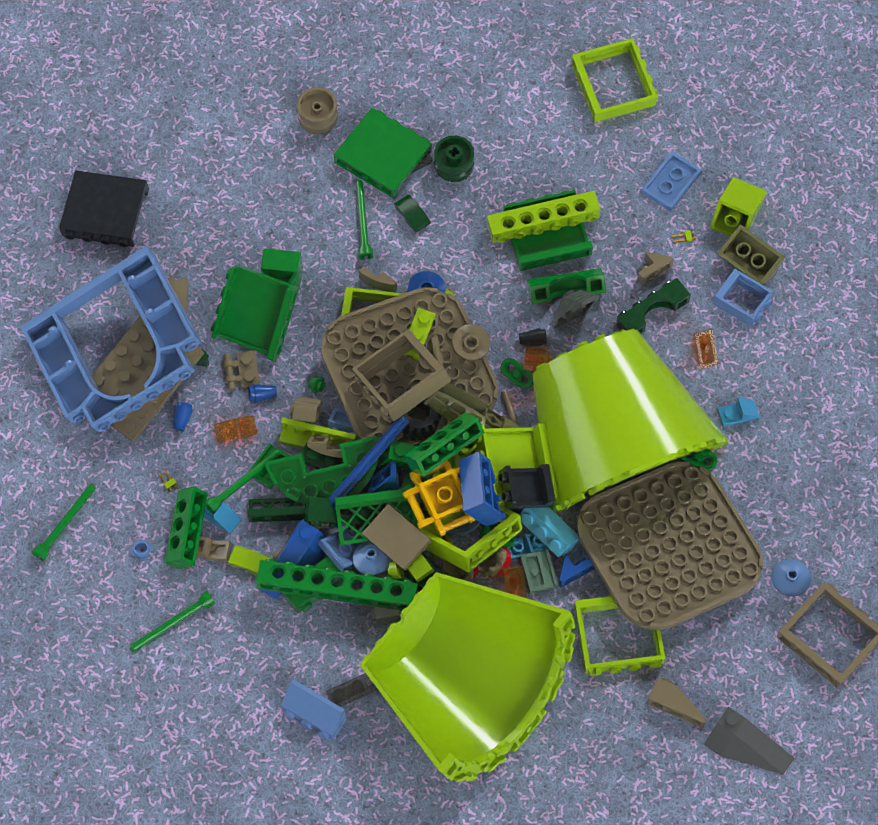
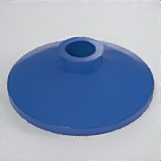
M431 271L416 273L408 284L409 292L419 288H437L444 293L446 290L445 282L441 276Z

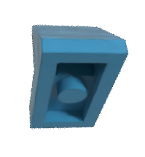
M741 397L737 398L735 404L718 407L717 409L723 427L760 418L755 401Z
M224 502L215 514L210 513L205 507L203 518L230 535L241 521V518Z

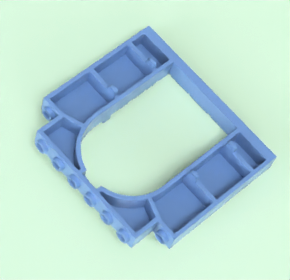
M148 246L143 247L20 326L65 418L72 423H78L84 420L86 416L91 427L98 432L107 430L112 423L123 420L127 414L140 409L146 402L156 399L160 393L172 389L178 381L189 378L195 372V369L186 352L194 350L197 345L202 343L155 253ZM121 280L150 332L157 352L154 370L144 384L145 390L135 396L130 394L109 396L99 390L93 380L92 373L88 370L63 320L64 316L72 313Z

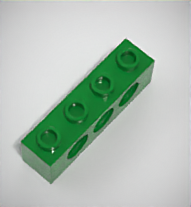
M465 412L404 456L412 472L424 477L485 432L478 417Z
M194 486L178 490L165 557V563L177 569L195 566L205 512L204 502L207 500L208 493Z

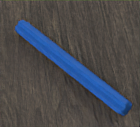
M401 416L389 427L329 497L334 509V498L345 497L407 426L409 423L407 418Z

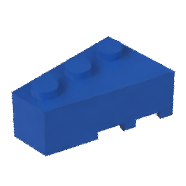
M477 452L459 460V474L461 476V492L463 497L462 508L464 512L486 527L506 519L505 512L501 513L498 503L501 501V497L496 495L493 484H496V479L490 459Z

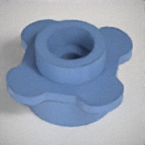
M138 539L133 549L130 550V554L139 557L141 561H146L149 553L154 548L152 544Z

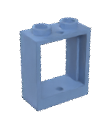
M734 269L715 295L713 304L752 327L755 322L758 323L763 316L762 311L771 306L773 291ZM736 284L763 299L752 315L725 300Z

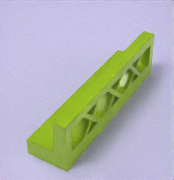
M284 417L281 420L282 432L279 444L303 450L311 436H330V443L343 444L357 440L356 434Z

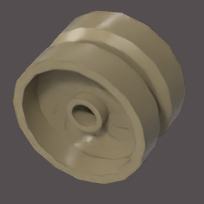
M313 87L305 90L297 100L298 120L306 132L324 134L335 127L338 121L337 100L333 93L322 87Z

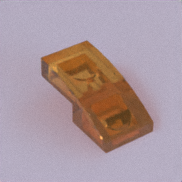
M253 415L214 424L216 439L219 444L236 438L245 439L258 434Z

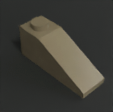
M657 678L647 704L703 728L706 719L671 680Z

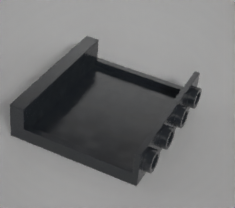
M75 170L59 226L62 236L69 240L77 238L85 242L96 241L105 245L117 244L121 247H134L133 236L144 195L148 196L149 192L147 181Z

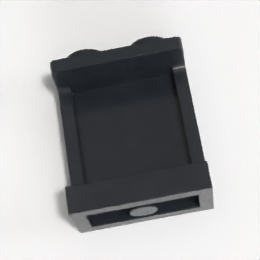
M542 464L538 468L511 469L509 465L499 471L498 481L501 484V498L505 509L545 508L556 502L549 464Z

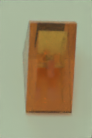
M713 329L693 333L691 345L700 369L718 365Z
M523 565L503 568L502 578L505 592L527 598Z

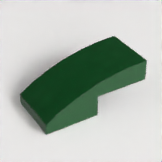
M410 195L394 203L397 211L405 218L406 223L415 232L431 224L425 212Z

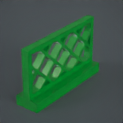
M411 488L334 498L340 545L370 542L360 532L367 524H370L369 521L375 513H380L377 510L382 504H389L418 528L417 518L412 508L406 515L397 508L402 501H408L402 493ZM398 502L396 506L391 503ZM371 505H378V506H377V508L375 509V508H373ZM363 506H368L374 511L367 520L358 514ZM359 507L357 511L352 508ZM340 509H349L354 513L348 523L341 518ZM356 515L365 521L359 531L350 525V522ZM348 526L357 534L352 540L344 541L343 532ZM358 535L363 537L361 539H356Z

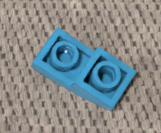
M533 533L526 534L523 538L515 539L514 547H506L511 553V561L520 559V556L537 551L542 552L548 549Z

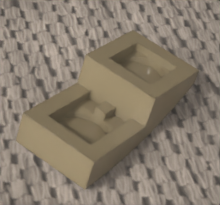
M364 266L359 270V279L368 285L383 291H397V282L384 272L376 276Z
M311 436L307 442V447L318 453L342 458L339 444L330 443V436Z
M200 537L196 557L228 562L233 544L230 541L211 540L209 537Z

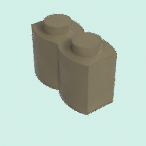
M299 396L290 407L292 419L316 423L320 418L322 399Z

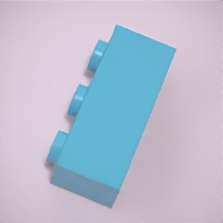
M549 507L524 508L520 514L521 522L558 558L569 553L579 541L578 534Z

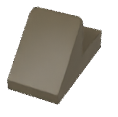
M646 252L644 260L648 265L640 269L638 273L639 283L644 285L672 268L674 259L670 256Z

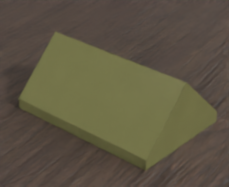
M741 224L717 253L739 271L762 285H765L776 275L785 259V256Z

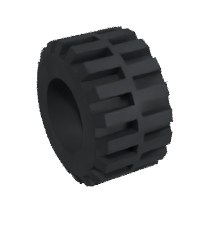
M428 398L415 406L425 410L428 415L426 419L416 421L411 419L407 413L402 415L409 421L407 426L401 431L404 433L403 437L407 438L410 436L411 440H415L418 437L419 440H423L424 436L428 438L431 436V433H435L439 426L441 415L429 405L424 404Z

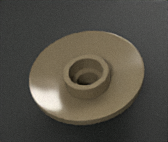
M463 325L453 335V349L463 359L478 360L488 353L490 337L478 325ZM467 343H472L474 346L469 347Z

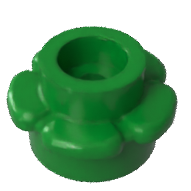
M315 375L309 381L308 388L314 394L324 390L326 386L324 377Z

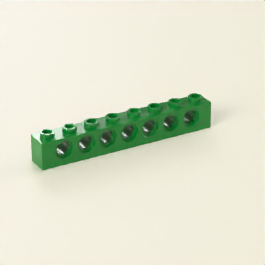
M274 559L260 560L256 579L257 589L400 611L409 606L418 592V584L412 580L397 581L392 577L378 578L372 574L358 575L352 571L338 572L333 568L318 569L313 565L298 566L293 562L278 563ZM276 573L284 574L281 578L274 577ZM295 576L303 577L301 581L293 580ZM318 578L323 580L320 584L313 583ZM337 581L342 583L340 587H334L332 584ZM356 584L362 586L360 590L352 589V587ZM378 587L381 588L382 591L379 593L372 592V589ZM398 590L401 592V595L393 596L391 593Z

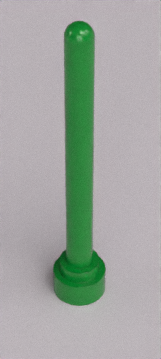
M357 180L356 192L361 237L358 257L361 260L365 259L364 256L372 259L373 249L368 243L363 181Z
M275 450L217 497L208 498L204 505L209 512L215 514L223 501L266 468L264 462L279 458L281 455L280 451Z
M94 484L88 485L44 543L35 546L31 551L35 557L38 558L40 556L42 561L48 557L50 546L96 489Z
M208 591L202 593L196 603L131 644L130 650L137 651L202 607L205 609L206 607L210 608L215 602Z

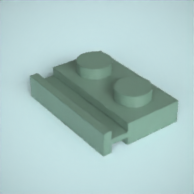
M548 549L520 556L530 594L546 591L554 587L558 588Z

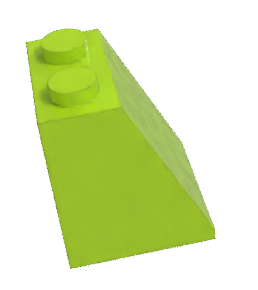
M733 177L718 201L710 228L727 236H731L740 224L750 231L763 205L767 191Z

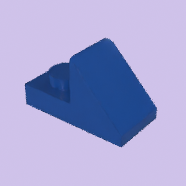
M390 462L373 475L368 483V493L383 492L386 489L399 490V475L396 462Z
M566 554L559 586L562 588L594 570L595 567L590 558H583L574 566Z

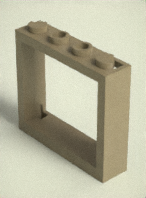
M409 329L352 368L357 376L354 379L360 387L363 385L362 389L368 397L372 395L370 398L376 407L381 406L379 409L385 417L389 416L393 421L400 418L451 381L443 366ZM413 349L433 373L388 404L368 379Z
M824 582L778 631L777 638L839 689L878 646V623L870 620L866 612L858 610L853 606V602L849 598L841 596L833 585H828ZM822 594H825L875 636L842 674L789 631Z

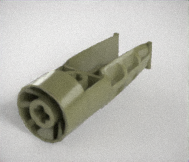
M451 383L446 384L433 393L424 402L425 405H429L449 422H452L466 412L478 417L481 425H485V429L521 428V426L506 416H500L489 409L487 404Z

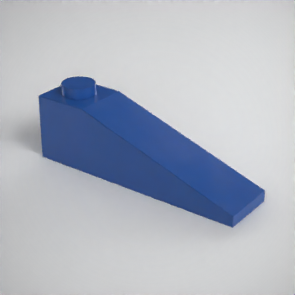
M300 520L297 522L276 561L278 563L293 562L298 566H314L325 554L318 545V542L326 536L315 527ZM276 573L274 577L281 578L284 574ZM295 576L293 580L296 581L301 576ZM259 589L274 599H277L282 594L281 592Z

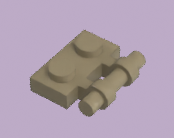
M255 350L236 353L237 360L234 361L231 360L230 354L223 355L224 361L222 365L226 372L225 384L228 385L229 391H235V384L241 383L242 390L248 389L253 384H260ZM233 368L239 369L238 376H234Z

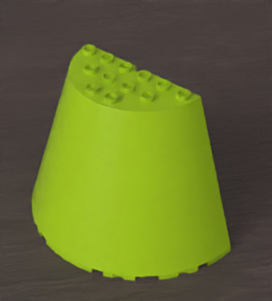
M634 328L623 332L618 331L607 337L605 334L594 338L595 341L591 343L584 341L576 345L577 348L557 355L556 359L547 364L538 365L536 371L532 374L538 423L546 424L558 492L556 502L549 506L554 513L569 509L577 502L585 499L584 493L589 492L591 496L604 490L609 485L612 486L644 471L691 454L690 452L696 453L705 450V448L706 450L713 451L728 444L726 436L640 332L634 330Z
M436 572L433 577L427 580L423 589L414 596L409 606L402 610L400 614L401 620L398 623H392L385 635L376 642L371 652L364 656L360 666L440 773L451 781L462 782L465 780L468 782L477 779V774L481 772L490 773L497 765L507 760L505 755L510 750L515 753L547 713L544 709L548 700L554 701L557 691L564 681V665L566 662L571 661L574 649L573 643L575 641V634L571 632V628H575V622L572 613L568 610Z

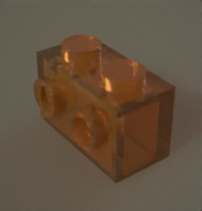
M527 346L524 370H531V373H534L538 365L547 364L552 361L553 354L549 353L550 348Z

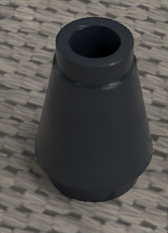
M537 328L519 333L520 345L542 346V344H547L546 329Z

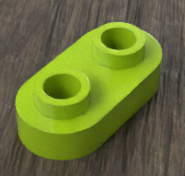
M394 561L389 563L387 571L390 577L397 581L413 579L408 569L406 571L403 570Z

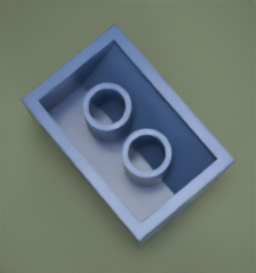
M291 681L281 704L282 711H284L283 715L290 720L294 718L299 720L300 725L307 730L311 728L318 732L317 735L324 740H328V738L334 740L346 722L345 710L299 682Z

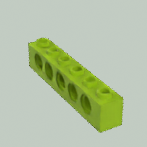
M594 190L487 215V227L492 243H503L509 239H521L530 234L538 235L547 230H558L565 226H576L586 221L593 222L600 218L601 209ZM541 217H546V218H548V219H547V220H542V219H540V218H541ZM528 221V222H530V223H529V224H524V223H522V222Z

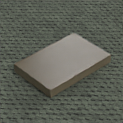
M389 504L362 532L363 536L405 571L432 542Z

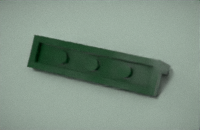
M290 498L249 499V523L303 520L305 505L291 507L296 501ZM275 502L281 503L284 506L271 508L275 504ZM253 504H262L265 508L253 509Z

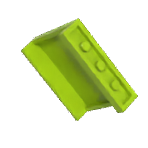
M538 423L533 428L485 429V425H481L485 433L474 440L477 446V452H480L491 461L496 479V484H493L496 495L501 497L502 494L498 474L505 466L510 465L511 469L538 468L542 464H549L555 499L558 498L545 423ZM502 498L501 501L498 502L499 505H504Z

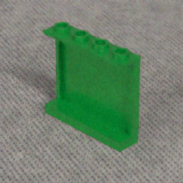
M371 108L335 152L334 163L395 199L398 195L399 187L426 153L432 152V143L427 138L417 135L412 129L405 128L397 120L390 119L382 111Z
M565 190L559 194H547L537 199L529 198L519 203L512 202L503 207V212L576 195V191ZM541 217L540 219L547 220L548 218ZM524 221L522 223L529 224L530 222ZM583 222L576 226H565L558 230H547L538 235L530 234L521 239H511L520 271L590 256L593 251L592 242L588 240Z
M237 264L229 268L226 273L227 283L221 291L222 301L216 309V314L218 315L216 321L211 326V338L214 339L218 336L266 354V359L274 361L280 356L300 287Z

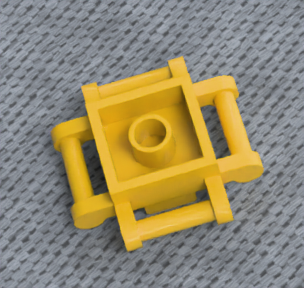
M448 460L424 477L411 472L410 477L416 487L402 493L404 498L408 500L418 520L417 525L419 529L434 523L439 537L446 535V532L465 523L476 521V519L465 513L464 516L444 525L441 522L442 519L463 510L461 482L458 477L460 475V467L452 469ZM443 469L445 473L427 481H421V478ZM417 493L420 494L430 515L427 519H425L414 496Z

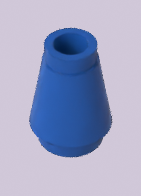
M260 384L249 386V400L256 403L277 397L276 386Z
M177 402V406H174L173 429L185 430L193 412L191 404Z

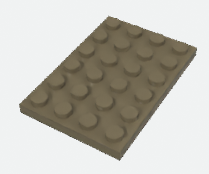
M141 315L92 375L97 387L103 394L109 396L130 394L135 396L145 390L144 384L154 370L157 352L154 340ZM198 347L186 352L193 367L204 354L203 350ZM183 380L175 383L172 389L160 393L156 399L143 404L140 409L130 412L123 420L116 421L110 426L134 442Z

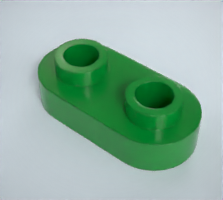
M507 358L503 360L500 370L505 377L523 389L531 388L534 385L533 372L516 359ZM510 365L514 366L513 371L509 370ZM525 376L529 378L527 383L523 380Z
M708 450L696 453L690 452L693 456L692 458L680 457L681 462H690V465L698 468L702 466L708 471L714 470L718 461L717 456ZM709 460L711 464L706 465L704 461Z

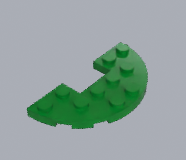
M376 435L339 444L343 464L307 472L303 453L264 463L273 483L287 497L305 505V499L308 497L329 498L377 443L379 438ZM379 458L346 496L358 495L367 486L375 473Z

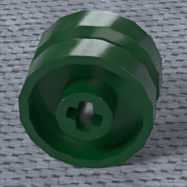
M454 135L447 136L436 144L434 165L438 176L449 182H460L472 174L474 169V148L470 141L464 137Z

